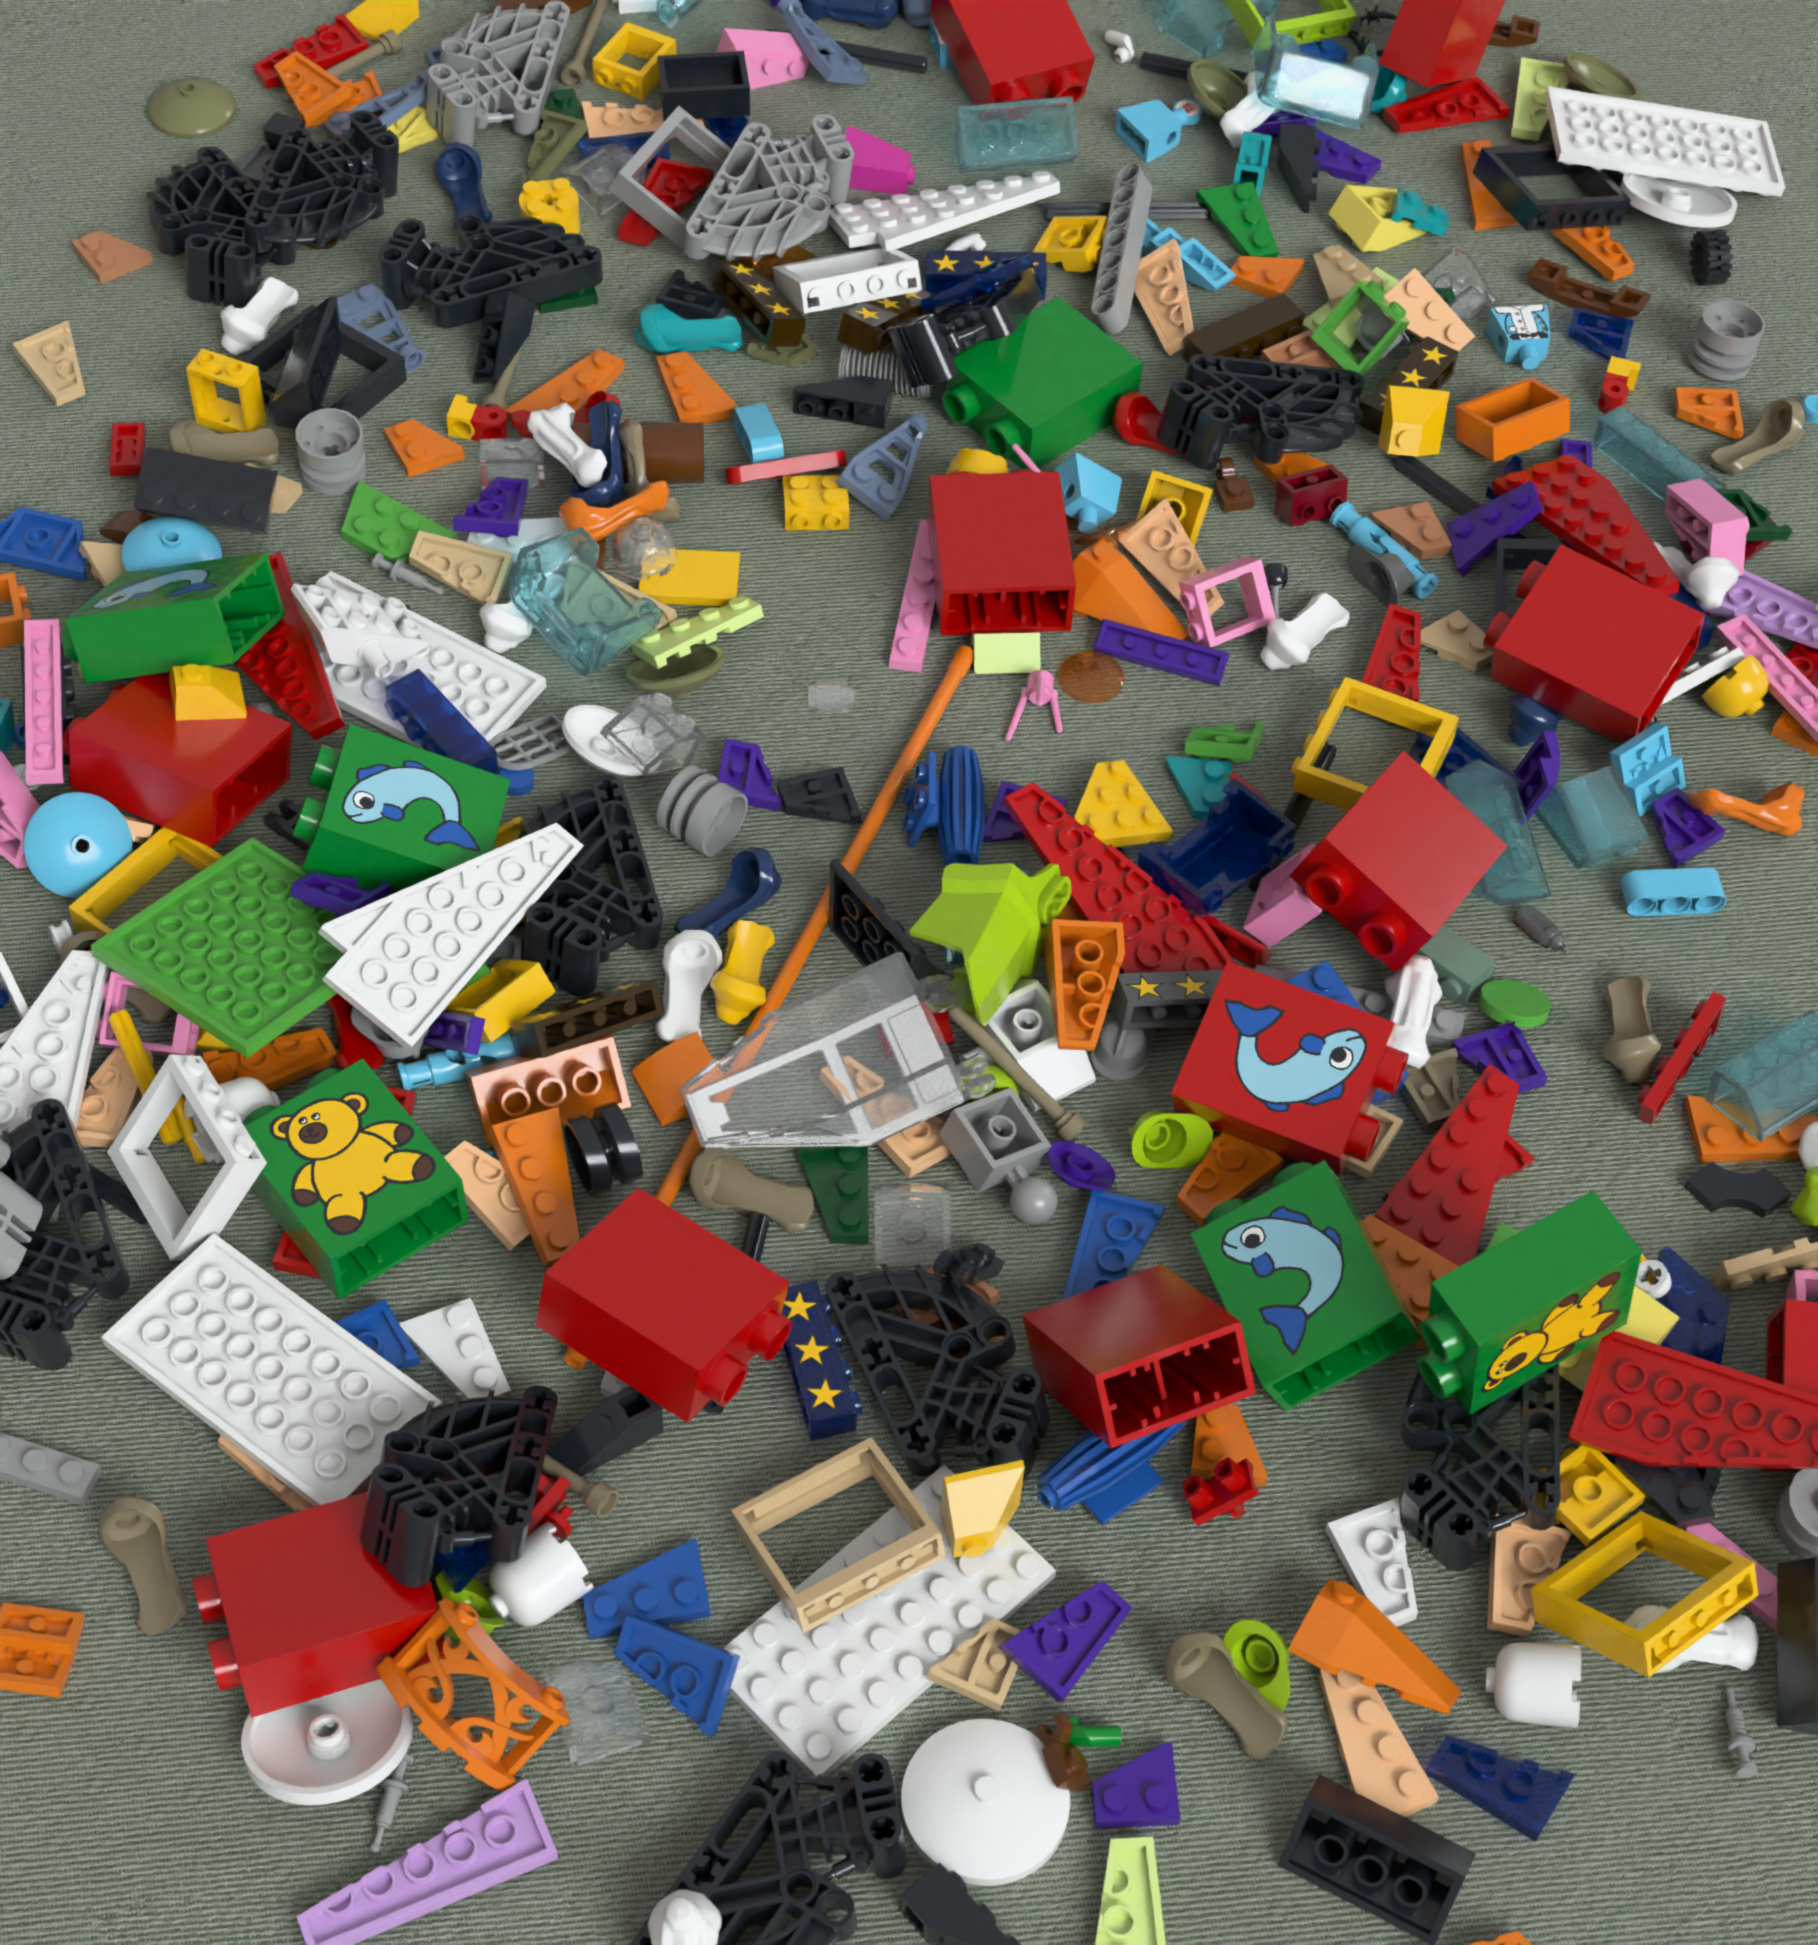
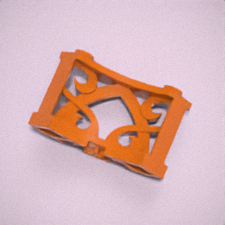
M443 1597L438 1603L440 1609L394 1658L387 1656L376 1669L401 1708L409 1705L415 1714L420 1717L422 1722L419 1724L418 1729L443 1753L450 1747L458 1756L460 1755L467 1761L463 1769L489 1786L504 1792L516 1782L514 1778L515 1773L560 1725L565 1727L571 1721L564 1706L566 1700L556 1688L551 1685H542L518 1667L489 1637L478 1621V1613L465 1602L458 1604ZM451 1626L460 1638V1645H453L449 1635L443 1643L445 1657L442 1658L436 1642ZM428 1652L430 1661L413 1668L425 1653ZM472 1652L476 1658L468 1657V1655ZM450 1674H471L488 1678L494 1698L495 1718L482 1714L464 1716L456 1721L449 1714L454 1701V1686ZM441 1684L443 1698L442 1700H437L430 1692V1688L437 1689ZM510 1691H512L516 1696L511 1698ZM524 1705H530L543 1714L529 1731L512 1726V1722L526 1723L534 1717L524 1714L522 1710ZM473 1725L482 1726L493 1730V1733L483 1729L481 1731L482 1739H478L470 1733V1727ZM509 1737L520 1740L504 1757L503 1754Z

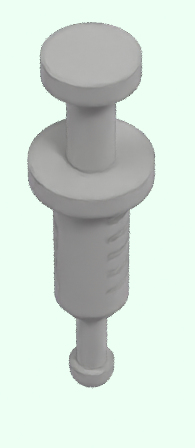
M377 553L374 557L372 567L375 569L382 567L390 571V579L396 581L399 578L419 589L427 588L435 592L436 595L443 594L442 588L428 583L426 577L404 567L403 561L398 560L395 564L384 560L382 553Z
M1728 1687L1724 1690L1729 1705L1726 1718L1731 1736L1727 1747L1731 1754L1738 1755L1740 1765L1736 1767L1737 1776L1740 1778H1750L1758 1773L1757 1766L1754 1763H1750L1748 1754L1755 1749V1742L1747 1735L1742 1710L1736 1707L1735 1691L1733 1688Z
M405 1754L402 1761L394 1769L392 1778L384 1779L381 1782L380 1786L385 1790L374 1821L378 1828L373 1844L370 1845L372 1853L380 1851L384 1830L391 1827L401 1794H406L409 1787L401 1782L406 1766L412 1765L414 1758Z

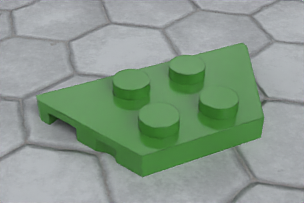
M361 481L356 486L341 530L344 541L373 557L377 553H382L384 560L395 564L398 560L407 563L419 530L457 540L454 532Z

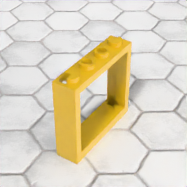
M1345 677L1339 689L1333 688L1327 703L1328 710L1320 712L1315 725L1316 733H1309L1303 747L1305 754L1303 757L1297 756L1291 769V773L1295 774L1293 791L1347 811L1368 788V786L1313 767L1345 706L1434 737L1420 765L1434 778L1454 741L1459 717Z
M162 827L68 907L73 927L79 933L82 931H99L107 935L112 929L101 921L177 856L199 871L204 870L223 856L205 844Z
M1642 1511L1632 1516L1531 1588L1537 1623L1647 1677L1653 1675L1758 1596L1754 1561ZM1645 1550L1709 1579L1640 1631L1577 1601V1599Z

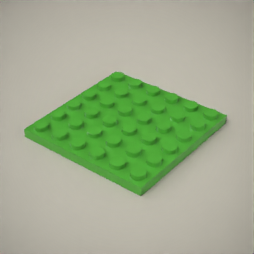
M253 837L91 945V952L94 958L246 1058H249L337 994L322 980L344 954L318 933L325 923L338 918L335 913L322 908L310 907L304 901L291 897L292 883L306 876L309 872L302 870L301 867Z

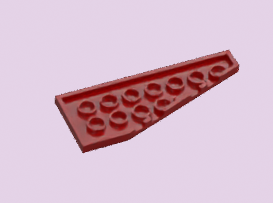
M1571 454L1562 455L1558 459L1535 464L1531 468L1507 474V476L1493 480V492L1498 496L1531 480L1537 487L1543 509L1533 520L1588 558L1666 596L1679 591V579L1610 480L1578 460L1575 456Z
M279 551L268 556L286 615L232 664L316 741L346 725L313 634L299 613L291 592L294 582L287 562Z
M1035 782L1005 796L1002 802L1045 867L1050 863L1058 864L1061 876H1068L1070 878L1072 889L1068 901L1081 920L1123 923L1125 955L1119 974L1224 970L1227 961L1235 963L1204 919L1198 914L1193 916L1180 905L1182 902L1173 894L1169 896L1151 882L1153 880L1151 876L1111 844L1107 846L1093 835L1095 833L1093 829L1086 824L1082 826L1065 812L1067 808ZM1155 1028V1029L1158 1031V1033H1160L1161 1031H1163V1030H1165V1029H1167V1028Z
M1613 1331L1601 1339L1568 1439L1571 1442L1643 1466L1818 1469V1396Z

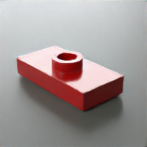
M145 422L112 424L109 463L111 476L139 475L145 457Z

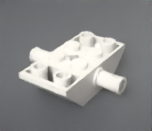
M328 575L318 579L315 585L293 584L291 587V592L302 620L332 663L368 667L373 670L377 678L379 676L380 678H385L394 671L396 663L425 649L429 644L419 624L412 619L404 603L397 598L376 597L368 593H350L340 589L335 579Z
M1018 979L987 1025L982 1028L1055 1101L1094 1083L1096 1077L1086 1050L1058 1049L1049 993L1038 980ZM980 1046L959 1055V1062L963 1071L977 1064H997ZM1016 1083L1019 1093L1022 1095V1097L1025 1099L1028 1105L1032 1108V1110L1036 1112L1042 1109Z

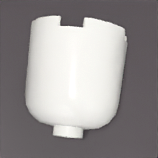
M247 1076L219 1084L234 1111L239 1115L241 1122L251 1112L262 1106H281L277 1094L274 1091H270L256 1078ZM186 1098L184 1101L185 1118L193 1117L197 1133L191 1134L202 1156L208 1162L215 1160L216 1164L225 1161Z
M546 1522L526 1537L523 1554L520 1559L509 1563L496 1561L493 1564L489 1573V1584L493 1595L488 1599L495 1612L502 1619L508 1615L514 1622L525 1627L536 1626L594 1588L593 1584L589 1581L587 1583L583 1581L582 1577L588 1574V1571L568 1540L566 1539L559 1544L552 1535L556 1531V1527L553 1524Z
M1517 1642L1503 1647L1497 1655L1495 1668L1487 1667L1486 1692L1494 1693L1495 1706L1499 1713L1507 1720L1515 1722L1578 1728L1580 1700H1577V1691H1572V1681L1581 1682L1580 1646Z

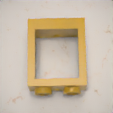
M626 22L592 59L594 83L644 100L658 84L657 56L677 55L676 39ZM625 53L648 60L640 71L617 63Z
M202 348L186 367L196 422L221 433L254 431L264 427L267 424L258 366ZM215 381L237 388L241 405L218 398Z
M502 958L490 967L491 973L461 990L444 1011L484 1018L485 1024L481 1041L494 1042L513 1026L512 1022L524 1018L556 992L539 962Z

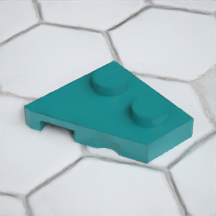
M1400 187L1393 196L1391 220L1399 223L1402 217L1413 220L1411 224L1413 228L1426 230L1443 237L1449 228L1450 215L1447 214L1446 210L1437 204L1430 205L1426 203L1420 195L1412 190L1405 191Z
M1166 756L1165 770L1167 773L1171 772L1176 780V789L1181 798L1187 802V809L1192 818L1227 822L1229 816L1231 762Z

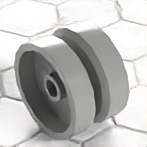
M1801 1469L1795 1474L1779 1497L1774 1509L1775 1526L1781 1540L1795 1554L1805 1559L1818 1558V1469Z

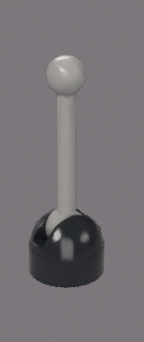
M1270 563L1263 568L1268 588L1272 591V604L1276 619H1278L1279 590L1283 589L1287 584L1288 568L1281 563Z

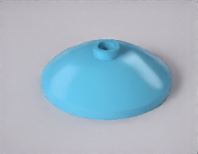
M159 517L141 523L127 535L122 545L121 558L125 572L220 559L222 558V550L214 534L203 525L186 518Z
M71 792L49 799L34 812L26 826L23 850L29 870L41 885L58 895L80 898L132 854V836L125 818L110 802L90 793ZM79 839L86 840L88 844L87 850L82 853L78 852L75 848V844Z

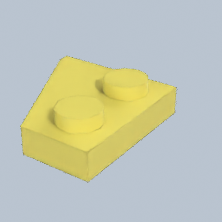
M416 106L387 127V130H391L399 139V153L443 137V134L439 135L437 133L438 128L434 129L427 121L426 109L420 106Z

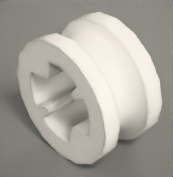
M66 920L61 921V925L58 927L54 925L48 926L51 938L60 956L66 940L73 936Z
M1646 1260L1640 1263L1635 1285L1654 1299L1667 1294L1671 1288L1672 1281L1663 1263L1657 1260ZM1651 1273H1654L1658 1280L1654 1285H1650L1646 1277Z

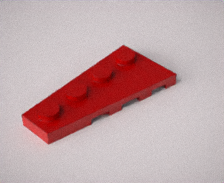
M341 13L335 17L333 24L329 26L322 24L315 28L316 33L306 39L302 36L293 41L294 45L290 49L281 48L253 64L254 74L268 90L282 85L274 65L295 51L321 68L328 69L369 48V43L348 18Z
M1390 603L1362 683L1415 702L1419 701L1418 676L1420 673L1421 613Z

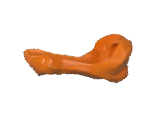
M654 482L637 495L610 508L588 506L580 498H568L558 511L568 529V544L577 549H585L591 546L592 543L602 540L623 524L640 516H648L665 509L670 493L667 482Z
M1793 782L1780 785L1767 793L1759 805L1726 795L1716 789H1707L1701 792L1692 791L1687 794L1691 807L1705 815L1719 814L1722 817L1735 818L1764 831L1775 832L1784 837L1792 836L1802 828V817H1800L1799 812L1804 799V789Z

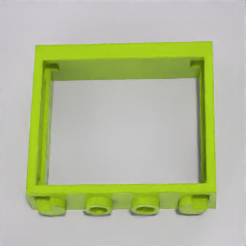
M1223 0L1256 53L1345 36L1357 17L1348 0H1317L1325 13L1265 24L1251 0Z

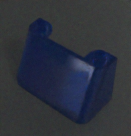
M1236 778L1223 786L1222 791L1227 796L1219 806L1214 803L1209 807L1208 818L1169 848L1162 843L1157 846L1151 841L1139 850L1137 866L1153 878L1151 882L1167 895L1173 894L1182 902L1180 905L1187 911L1201 916L1207 913H1215L1221 907L1224 900L1279 857H1286L1295 845L1293 839L1297 825Z

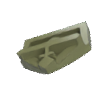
M754 333L752 343H749L747 348L748 355L787 367H794L818 356L816 346L804 333L802 334L799 347H767Z

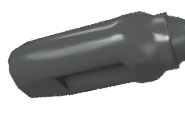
M1524 905L1515 912L1513 918L1516 924L1538 943L1551 949H1560L1562 953H1566L1569 950V947L1564 944L1563 936L1560 934L1557 925L1538 909L1530 905Z

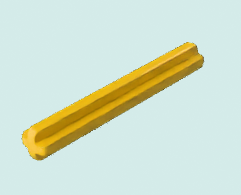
M119 1010L111 1014L108 1020L143 1097L156 1077V1073L129 1013L126 1010ZM173 1111L170 1112L158 1131L162 1142L166 1145L174 1144L183 1138Z

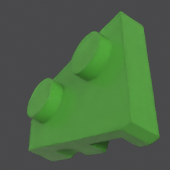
M1253 722V730L1235 731L1234 724L1192 728L1185 741V754L1195 755L1199 759L1219 757L1228 758L1232 762L1252 761L1264 735V722Z

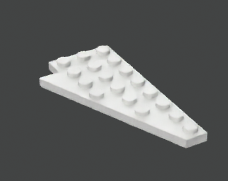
M1037 171L1029 177L1007 176L1004 178V181L999 182L982 180L978 181L974 186L952 185L948 187V190L938 192L934 189H927L921 191L919 195L913 196L896 194L892 196V199L883 201L873 198L864 200L863 204L858 205L841 203L835 205L834 209H830L828 223L849 248L879 243L888 252L1060 193V181L1047 171Z
M554 823L325 923L318 933L344 955L325 975L322 981L409 1051L520 922L529 907L537 902L584 845L559 824Z
M71 951L0 1049L1 1139L3 1138L2 1129L7 1128L10 1133L16 1127L31 1119L32 1110L37 1103L49 1098L62 1102L75 1129L77 1127L103 1003V986L108 979L110 967L94 958L91 951ZM56 1123L52 1124V1131L58 1129ZM36 1161L24 1170L26 1177ZM16 1178L14 1182L19 1185V1182ZM61 1201L49 1221L57 1222Z

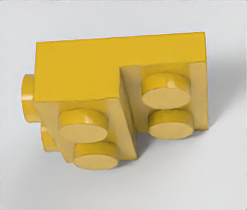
M1107 216L1054 217L1032 252L1035 262H1048L1051 264L1062 262L1065 272L1085 273L1092 271L1094 266L1100 262L1108 220Z
M840 475L783 476L785 531L849 529L848 488H843L836 483Z
M1583 1445L1577 1449L1571 1446L1560 1456V1504L1554 1526L1562 1522L1588 1547L1641 1505L1645 1495L1600 1451ZM1543 1468L1539 1472H1547L1548 1470ZM1544 1492L1537 1493L1536 1502L1539 1509H1544Z

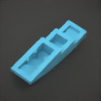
M1147 218L1141 251L1146 256L1175 238L1180 247L1185 280L1215 292L1235 278L1236 274L1194 237L1186 241L1171 227L1163 231Z

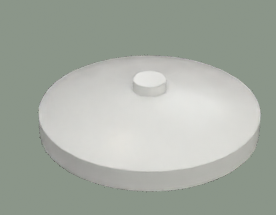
M1634 173L1624 174L1620 189L1631 199L1629 204L1655 218L1683 226L1716 228L1728 225L1733 221L1738 207L1735 198L1729 192L1716 186L1706 187L1702 184L1691 182L1679 183L1666 178L1653 179L1646 175Z
M378 1679L253 1718L251 1713H249L242 1730L241 1749L250 1777L267 1794L293 1804H330L357 1796L389 1776L402 1761L409 1748L413 1735V1718L410 1706L407 1705L405 1708H401L387 1689L383 1680Z
M972 1719L958 1722L941 1729L928 1738L910 1760L903 1778L901 1790V1814L904 1828L909 1840L920 1856L932 1867H935L940 1862L948 1872L953 1870L958 1873L965 1883L979 1886L1011 1883L1032 1874L1045 1864L1054 1854L1064 1836L1070 1810L1069 1790L1056 1787L1041 1751L1046 1747L1044 1742L1022 1727L994 1719Z

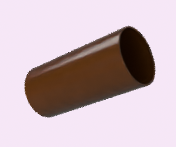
M703 422L640 423L643 431L642 444L646 478L650 484L658 481H666L667 484L704 483ZM572 423L573 432L591 447V424ZM619 423L617 430L618 432L620 431V427L623 423ZM620 442L623 484H628L627 465L623 454L624 448ZM572 474L573 483L577 482L575 476Z

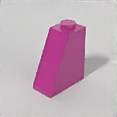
M847 127L845 141H849L854 150L849 188L889 194H906L909 184L914 185L916 167L911 166L912 154L855 127Z

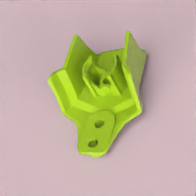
M951 863L945 867L942 876V893L909 931L911 936L937 943L962 953L965 963L961 968L953 971L956 977L927 1001L928 1007L950 1011L953 1006H960L971 1017L977 1018L980 1026L985 1027L1018 979L1031 978L1037 972L1051 920L1058 916L1071 895V880L1068 876H1061L1058 864L1050 863L1031 876H1027L1013 863L987 865Z

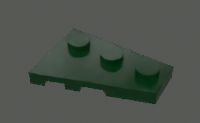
M793 1143V1150L803 1168L804 1178L812 1191L817 1211L830 1243L868 1244V1143Z

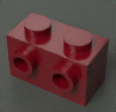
M1332 464L1279 478L1276 482L1275 513L1290 527L1302 526L1307 522L1321 518H1330L1338 506L1347 501L1348 478Z

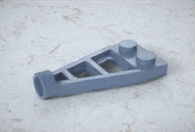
M780 0L777 5V11L781 14L809 61L825 80L864 86L869 76L862 69V63L856 58L851 57L803 12L802 4L799 0ZM818 49L826 50L830 55L820 54Z
M429 69L418 74L417 79L412 83L363 102L349 111L335 112L330 116V119L322 123L327 134L334 140H337L338 135H348L350 132V115L359 110L372 113L380 111L382 115L378 118L382 121V125L389 127L427 99Z
M374 282L337 298L340 321L402 355L405 359L407 371H416L423 365L425 361L424 352L413 342L392 301L384 296V292ZM377 313H380L385 322L370 329H365L357 324ZM393 332L400 338L388 345L379 340Z
M909 414L900 426L854 456L838 477L836 483L843 488H848V492L886 521L905 496L920 441L929 428L927 420L920 414ZM894 444L906 454L903 461L898 460L886 448ZM878 460L894 473L892 484L890 485L868 466Z

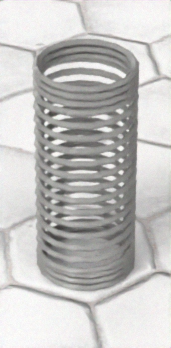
M844 346L840 353L837 380L850 378V375L854 377L856 363V377L860 376L861 366L862 376H865L868 363L867 376L871 377L873 367V378H876L879 364L878 378H882L884 367L885 380H887L890 364L889 380L892 381L896 355L895 353L892 354L890 364V353H887L885 360V353L882 352L879 363V351H877L875 359L874 352L869 355L868 362V355L864 354L863 358L862 352L859 351L858 354V350L854 349L853 351L851 347ZM897 356L892 393L894 391L896 394L901 392L903 395L906 392L907 396L912 394L913 397L917 393L918 397H927L928 399L931 395L932 385L920 386V392L919 387H915V390L914 387H910L908 391V380L906 377L903 389L905 372L902 365L900 383L897 388L901 364Z

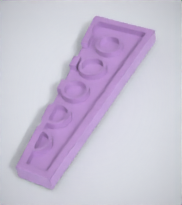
M1746 570L1743 571L1742 576H1738L1737 583L1725 594L1721 606L1717 609L1704 608L1698 603L1696 598V608L1707 611L1711 616L1724 617L1731 620L1745 614L1760 630L1818 649L1817 604Z
M525 1779L482 1804L479 1811L460 1822L457 1819L444 1827L443 1832L424 1844L419 1842L406 1850L407 1854L387 1866H379L364 1875L360 1881L349 1884L299 1914L296 1918L306 1945H354L558 1859V1853L529 1782Z

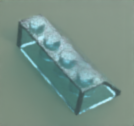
M1072 96L958 106L956 150L959 173L1072 162L1079 155Z
M1622 405L1599 418L1592 446L1665 503L1666 487L1671 484L1702 478L1713 489L1726 488L1724 482Z
M1480 759L1445 777L1449 792L1508 845L1474 886L1477 893L1498 905L1545 899L1551 896L1515 778Z
M1810 1010L1715 1067L1706 1101L1760 1142L1817 1107L1818 1014Z

